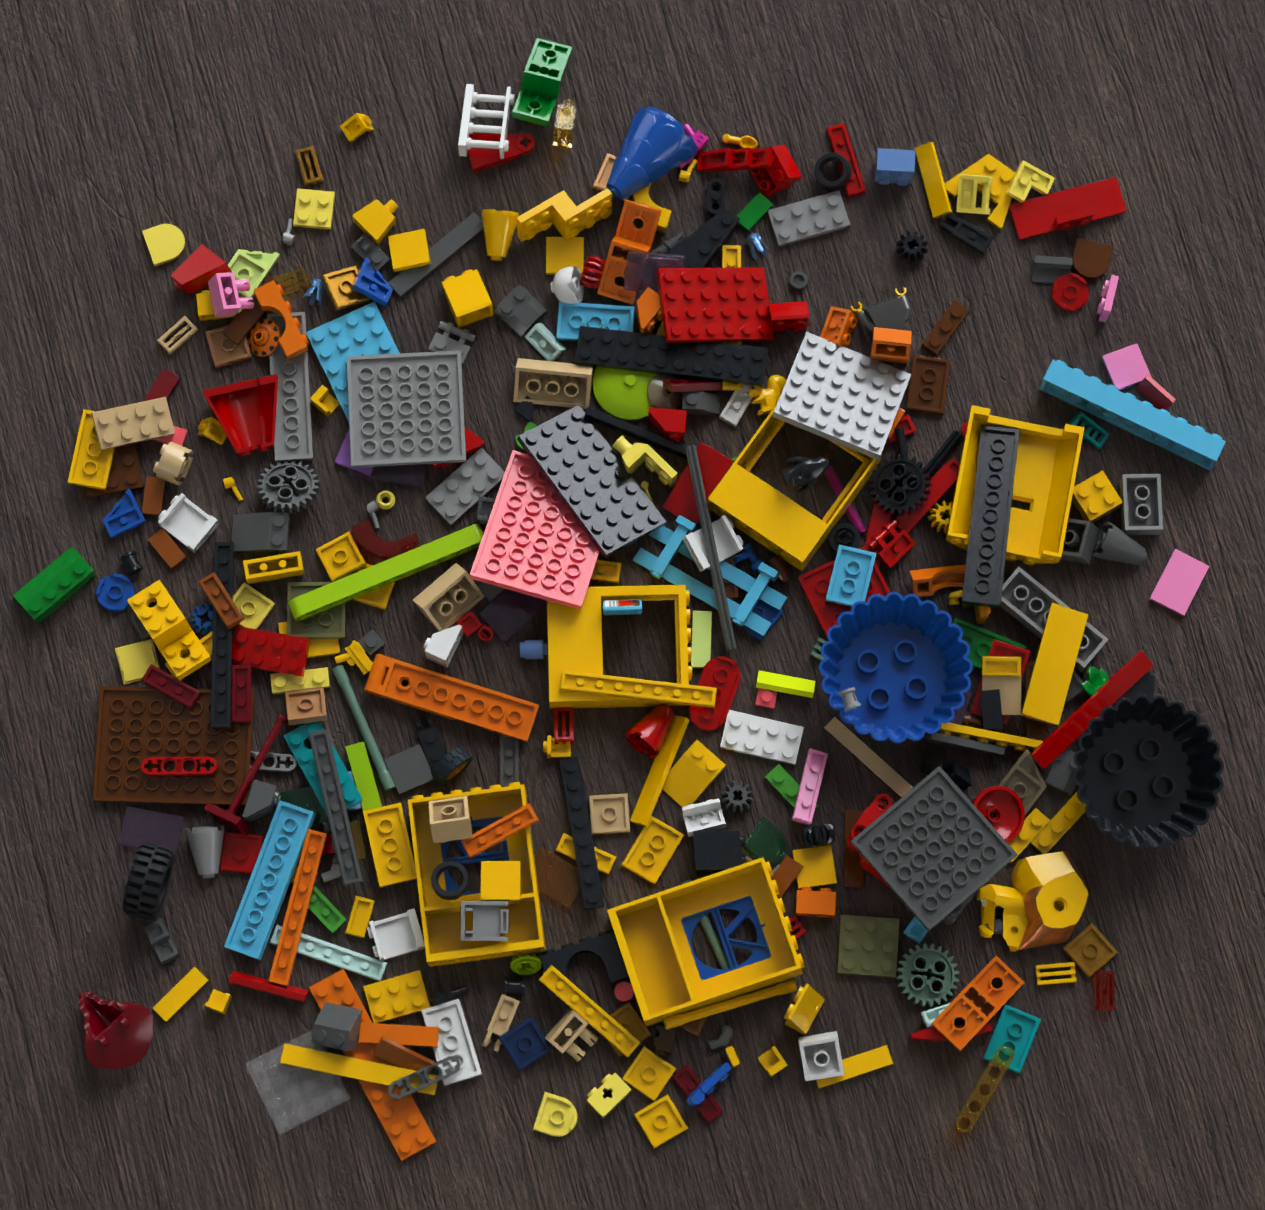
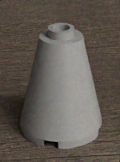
M219 825V829L214 826L193 827L192 832L189 828L185 829L198 874L203 875V878H214L215 874L219 872L225 830L224 825Z

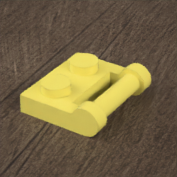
M959 174L956 212L990 214L989 199L993 176ZM978 182H983L981 207H976Z

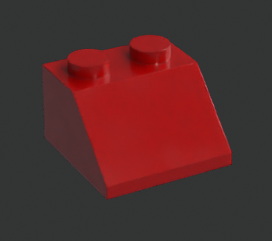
M649 407L648 422L661 437L678 444L684 442L687 411Z

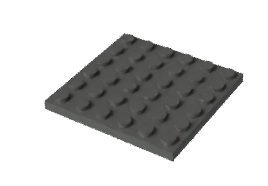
M940 766L851 840L852 845L928 931L1018 855Z

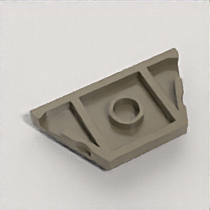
M1027 748L998 785L1013 790L1020 797L1025 815L1047 787Z

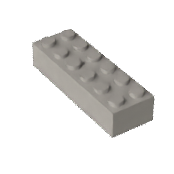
M1019 566L1003 584L1000 607L1040 639H1042L1051 603L1069 608ZM1086 622L1075 663V668L1081 673L1108 641L1107 637L1088 622Z

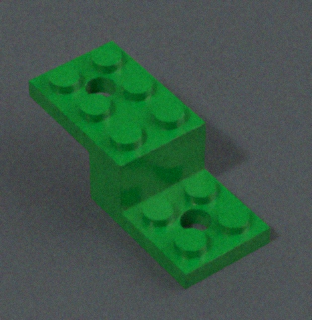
M536 38L523 73L521 90L512 111V118L548 127L561 91L563 74L571 56L572 47Z

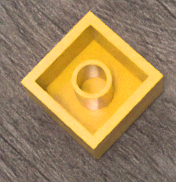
M1103 470L1076 485L1073 489V504L1083 520L1091 521L1092 523L1117 510L1123 503Z

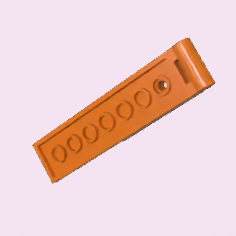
M376 654L364 688L365 692L377 695L378 697L444 718L468 723L524 742H528L539 709L538 704L381 654ZM406 681L409 684L408 686L404 687L402 686V683Z

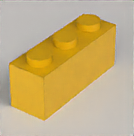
M300 551L243 561L248 584L305 575Z

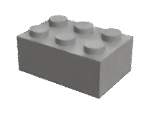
M1122 474L1119 480L1120 498L1123 501L1121 505L1122 531L1127 535H1160L1163 531L1161 474Z

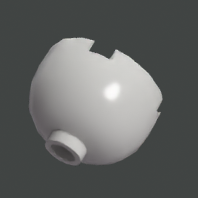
M577 266L565 267L555 274L553 282H551V291L555 293L560 302L565 304L582 302L584 286L580 287L579 280H581L582 275Z

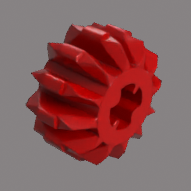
M597 256L587 258L581 277L582 285L595 289L599 287L606 263L604 259Z

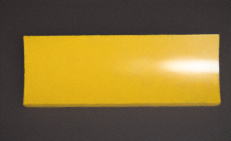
M1053 602L1051 603L1021 716L1059 726L1088 614Z

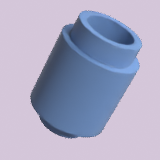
M525 640V642H520V658L544 659V655H547V643L543 644V640Z

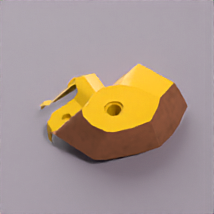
M1067 851L1030 856L1017 861L1011 876L1013 888L987 884L978 890L977 900L981 901L980 936L992 938L994 933L995 907L1001 906L1004 908L1003 937L1010 948V952L1066 942L1083 914L1089 897L1085 881Z

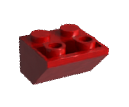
M785 145L770 147L772 149L771 167L749 170L762 195L766 198L790 187L802 177Z
M806 301L772 303L768 305L770 327H773L775 333H782L790 329L799 332L808 327L809 311Z

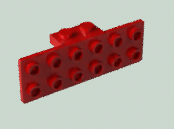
M1116 177L1009 205L1019 240L1057 230H1067L1076 225H1086L1091 221L1122 214L1127 211Z

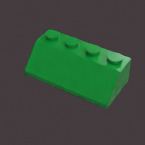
M70 547L16 592L13 597L38 625L97 575L84 558L73 547Z

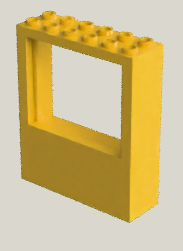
M775 405L709 496L708 509L719 517L726 515L727 519H731L734 527L803 572L828 537L832 528L836 526L847 508L871 477L873 470H876L877 465L880 464L881 456L877 460L833 442L863 463L821 520L750 472L785 423L772 417L776 408Z
M686 585L588 587L581 610L547 601L550 709L565 707H654L660 704L688 706L560 690L562 670L603 675L601 602L605 600H674L677 683L689 685V681H692V666H688V662H691L692 650L691 647H688L691 640V628H687V625H690V609H686V606H689L690 590H686Z

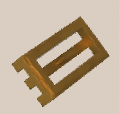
M309 146L295 150L305 187L309 186V184L314 185L316 182H324L314 147ZM308 151H311L313 161L316 167V171L318 174V177L316 178L313 174V170L307 153ZM301 153H304V157L307 163V167L311 179L309 180L307 179L303 162L300 156Z

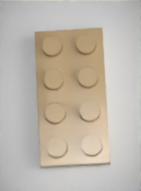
M166 397L91 413L100 451L175 434Z

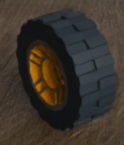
M463 745L459 746L445 755L430 773L441 786L445 785L466 769L473 760V757Z

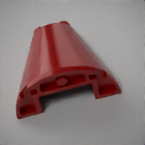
M278 374L203 390L205 398L236 453H240L241 456L252 454L251 450L259 449V452L270 450V446L274 445Z

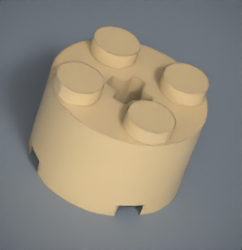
M170 442L168 445L163 444L160 450L162 456L160 461H157L154 465L153 472L156 473L158 478L179 486L182 483L179 481L180 478H185L190 469L193 458L189 456L193 454V450L174 442Z

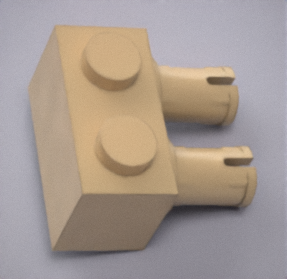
M570 1008L545 1036V1039L561 1053L566 1051L578 1062L582 1058L577 1053L583 1057L586 1052L573 1041L579 1036L591 1047L595 1043L590 1038L596 1042L598 1036L592 1033L586 1027L588 1023Z

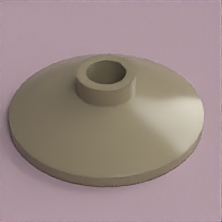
M659 374L649 382L647 389L648 398L655 408L675 409L680 405L682 392H670L668 394L663 387V380L676 379L672 375Z

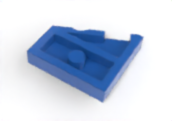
M130 489L125 492L122 499L114 505L113 510L103 519L111 539L146 523Z

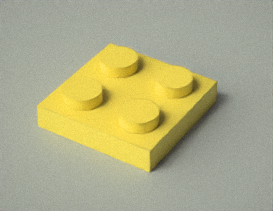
M297 189L293 226L331 230L335 192Z

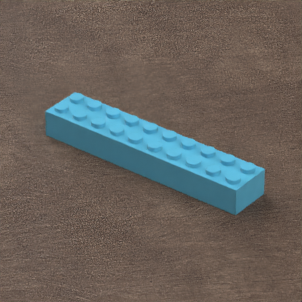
M1052 360L1039 387V390L1210 471L1226 442L1217 434L1211 435L1200 426H1192L1181 417L1175 418L1171 416L1167 410L1154 408L1150 402H1142L1131 393H1123L1114 385H1106L1094 376L1089 377L1078 368L1072 369L1061 360Z

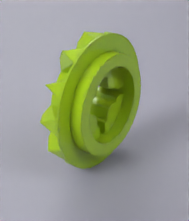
M519 954L518 957H513L510 967L517 974L531 975L541 969L542 962L540 957H536L535 954Z

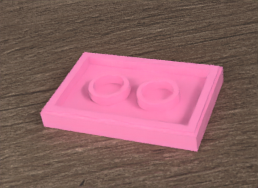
M1175 549L1149 600L1184 617L1209 566Z

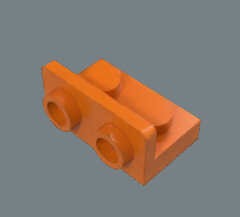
M831 306L820 337L828 342H833L837 346L847 348L851 342L853 329L857 325V316L849 309Z

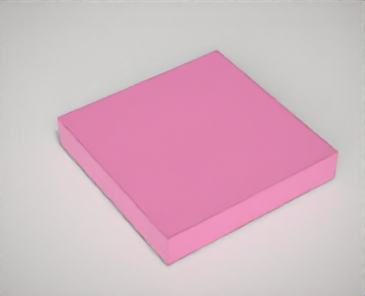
M1137 343L1101 357L1112 384L1119 390L1141 383L1147 375L1151 377Z

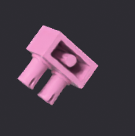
M231 272L216 273L208 281L215 317L233 316L240 309L254 308V302H250L253 301V297L239 298L238 291L250 290V284H246L249 283L248 279L235 280L234 273Z

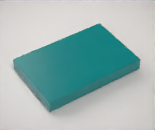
M1005 1004L983 1059L1020 1074L1041 1019Z

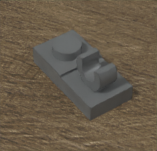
M365 234L351 245V249L363 260L368 258L371 261L369 264L375 272L381 271L391 261Z

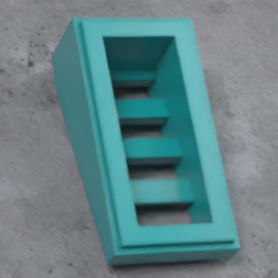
M1081 411L1076 413L1069 422V425L1076 426L1079 420L1081 421L1080 427L1088 425L1083 433V440L1100 449L1110 434ZM1092 429H1094L1095 431L1093 432V434H1092L1091 437H1090V436H1089V433L1091 432ZM1098 433H1100V438L1098 439V441H1095L1094 439L1096 438Z

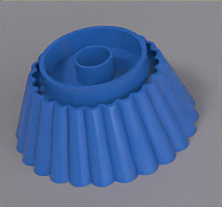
M890 592L885 598L882 595L874 594L869 597L867 603L857 601L852 605L851 612L846 611L839 615L838 625L829 628L827 632L829 641L825 642L821 647V654L825 659L820 662L819 671L825 677L822 681V689L827 694H830L829 704L833 709L840 710V718L846 724L854 723V728L858 733H871V736L877 741H883L889 737L891 741L901 743L907 737L914 741L920 740L925 732L934 734L940 730L941 723H949L953 720L955 715L954 709H959L964 705L965 696L963 693L967 692L971 687V680L967 675L971 673L973 664L967 658L970 653V646L966 641L961 640L963 631L958 625L951 624L952 618L948 612L938 611L933 601L925 600L921 602L920 598L915 594H908L902 597L898 592ZM855 687V695L861 707L845 712L843 699L838 693Z

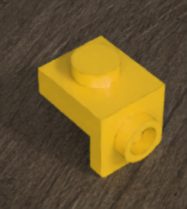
M547 735V741H543V752H547L548 758L571 757L570 742H566V744L558 742V744H555L554 738H551V735Z

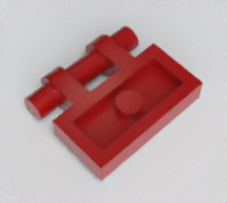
M895 520L886 523L882 527L883 530L878 535L875 534L867 545L871 550L876 546L880 548L876 556L887 569L891 568L916 544L904 529L899 532L895 530L898 526ZM889 535L892 539L886 544L883 539Z

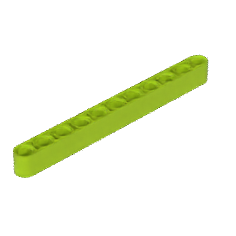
M480 524L471 525L295 597L288 602L289 608L295 621L303 620L476 549L480 546L484 532Z

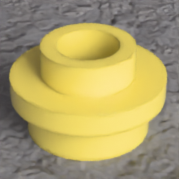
M382 491L377 495L376 503L379 508L388 510L394 506L395 496L390 491ZM388 498L389 502L383 503L382 500Z

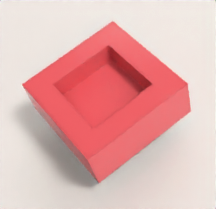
M758 688L755 706L774 709L777 691Z

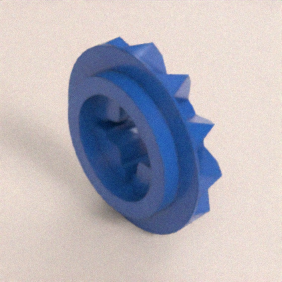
M202 604L195 607L190 613V624L194 631L204 635L213 631L212 605ZM208 612V618L211 621H206L202 626V620L198 616H205Z

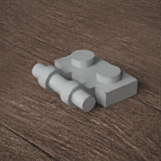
M441 321L438 328L445 331L443 335L435 333L428 351L461 350V364L463 365L471 349L470 346L465 345L466 340L474 342L476 335L469 333L470 331L467 329H459L450 322L445 323ZM450 334L459 336V341L449 338Z

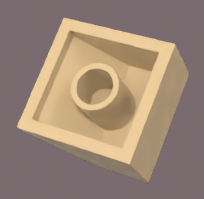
M467 796L428 801L433 843L472 838Z

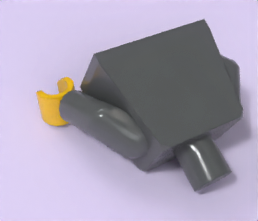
M903 287L902 293H898L897 288L895 289V297L864 307V310L862 303L857 302L860 308L854 309L851 305V310L857 315L861 323L873 333L874 327L897 330L905 328L911 307L908 298L905 296L906 288Z

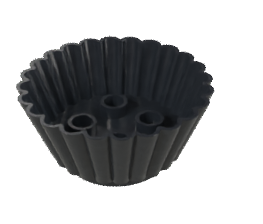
M1140 694L1133 701L1128 698H1122L1118 700L1116 707H1104L1100 713V718H1093L1088 723V732L1082 734L1079 738L1081 749L1074 755V763L1078 768L1073 773V779L1080 786L1077 790V797L1080 802L1086 804V815L1090 819L1097 820V826L1100 831L1104 833L1111 832L1114 840L1120 843L1129 841L1135 848H1141L1147 844L1152 849H1158L1165 842L1168 845H1176L1181 841L1182 836H1193L1197 831V825L1206 824L1210 817L1209 811L1218 806L1219 799L1217 793L1224 786L1223 780L1219 776L1224 770V763L1217 757L1220 753V746L1218 742L1211 739L1212 731L1210 727L1206 724H1200L1199 715L1191 710L1185 711V707L1181 702L1172 701L1169 703L1161 695L1150 699L1148 696Z

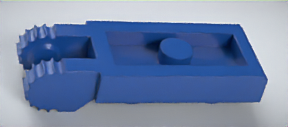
M724 1063L715 1069L686 1098L687 1105L694 1107L703 1102L705 1094L709 1095L716 1088L714 1085L718 1081L720 1083L729 1076L727 1072L732 1067L728 1063Z

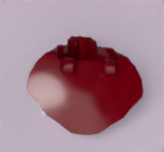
M82 992L79 995L78 1004L85 1016L84 1044L86 1058L94 1068L120 1069L133 1066L145 1057L153 1036V1015L149 1009L136 1003L105 1001L92 992Z

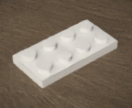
M729 710L720 748L795 765L804 727Z
M456 999L421 1010L426 1026L439 1027L438 1047H433L437 1062L449 1056H454L460 1061V1070L456 1074L443 1079L444 1086L482 1075L460 1000ZM449 1060L448 1066L444 1068L442 1064L438 1066L441 1068L444 1076L447 1074L444 1070L448 1068L452 1071L455 1070L457 1063Z

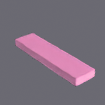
M811 748L808 750L792 821L811 825L828 757L827 753Z

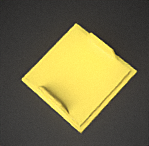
M152 639L115 648L124 685L141 681L151 664L160 669Z

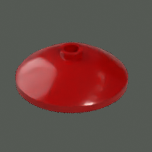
M1004 786L988 787L976 796L973 805L1007 843L1013 840L1020 833L1025 820V810L1020 797L1013 790ZM991 812L994 814L993 818L990 817Z

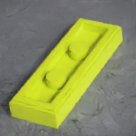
M759 670L756 688L813 698L816 681Z

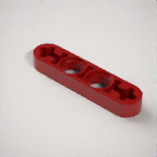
M149 757L143 760L141 769L148 776H204L216 773L218 764L212 757ZM159 761H162V772H159V768H152L151 772L145 768L149 765V762H152L155 766H160ZM169 761L175 763V769L171 772L165 770V764ZM187 761L194 762L195 766L192 771L184 769V764ZM197 761H200L201 765H207V761H210L214 767H210V771H207L205 767H200L201 771H198Z

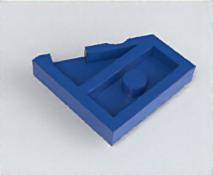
M365 258L352 289L385 306L389 301L393 288L384 280L379 271L375 272L369 263L371 261Z

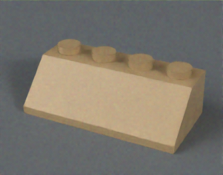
M518 358L513 402L521 403L522 401H527L533 404L570 408L578 405L582 409H587L590 403L593 366Z

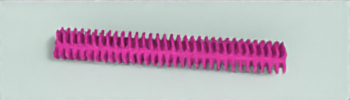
M829 465V468L824 473L838 498L844 486H841L842 484H840L841 482H839L840 480L836 476L837 473L834 474L835 472L832 470L834 468L832 467L833 465ZM854 504L847 508L845 514L850 523L857 528L859 534H862L867 529L864 530L863 523H861L860 517H857L859 515H856L858 513H855L856 511L852 507Z

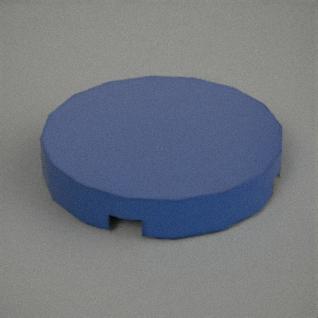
M114 573L101 579L97 585L96 595L98 602L103 608L111 612H120L130 606L127 600L135 595V590L129 578L122 574Z

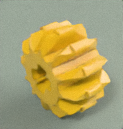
M942 501L941 506L935 503V509H930L929 512L932 515L928 517V520L933 521L931 527L938 526L937 532H940L941 528H943V532L946 534L952 502L946 506V502ZM944 514L948 515L945 520L941 519Z

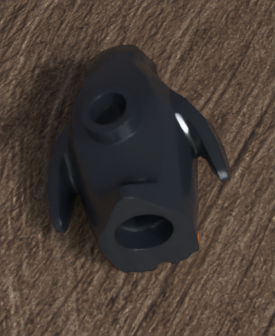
M795 456L785 460V462L795 463L781 470L780 473L787 489L803 486L797 492L799 494L808 490L819 476L829 468L830 464L826 457L807 458Z

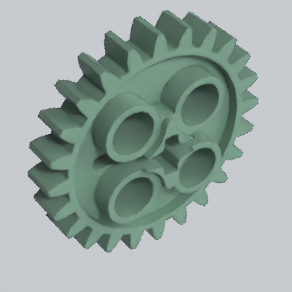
M926 943L922 944V949L919 945H916L915 952L910 948L908 950L909 955H902L905 961H898L902 968L896 969L897 972L901 973L896 979L901 980L902 983L897 986L904 987L901 994L908 993L907 1000L914 998V1005L920 1001L921 1007H924L926 1002L929 1007H932L934 1001L938 1006L940 1005V999L946 1002V995L949 997L953 996L950 989H957L953 983L959 982V979L954 977V975L959 974V971H954L953 968L958 964L951 963L954 957H947L948 950L943 953L941 952L942 946L935 950L934 944L927 948ZM916 959L923 961L924 966L922 969L916 967ZM936 962L942 965V972L935 970L934 965ZM911 971H915L922 974L928 971L929 975L943 976L944 980H941L936 977H931L927 979V976L911 974ZM914 978L920 980V988L913 986L912 981ZM932 982L939 984L940 989L938 992L932 989Z

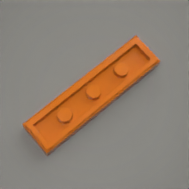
M530 803L472 834V838L461 840V843L471 859L537 823L539 819Z
M360 1023L359 1043L378 1044L381 1037L384 1036L404 1046L438 1047L439 1027Z

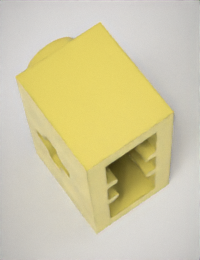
M609 1073L601 1081L603 1083L598 1089L594 1087L587 1094L589 1097L587 1099L588 1104L602 1118L613 1110L632 1090L616 1073L613 1075ZM611 1089V1090H612V1093H611L612 1098H609V1097L604 1098V1097H603V1096H604V1092H603V1091H604V1090L609 1091V1090Z

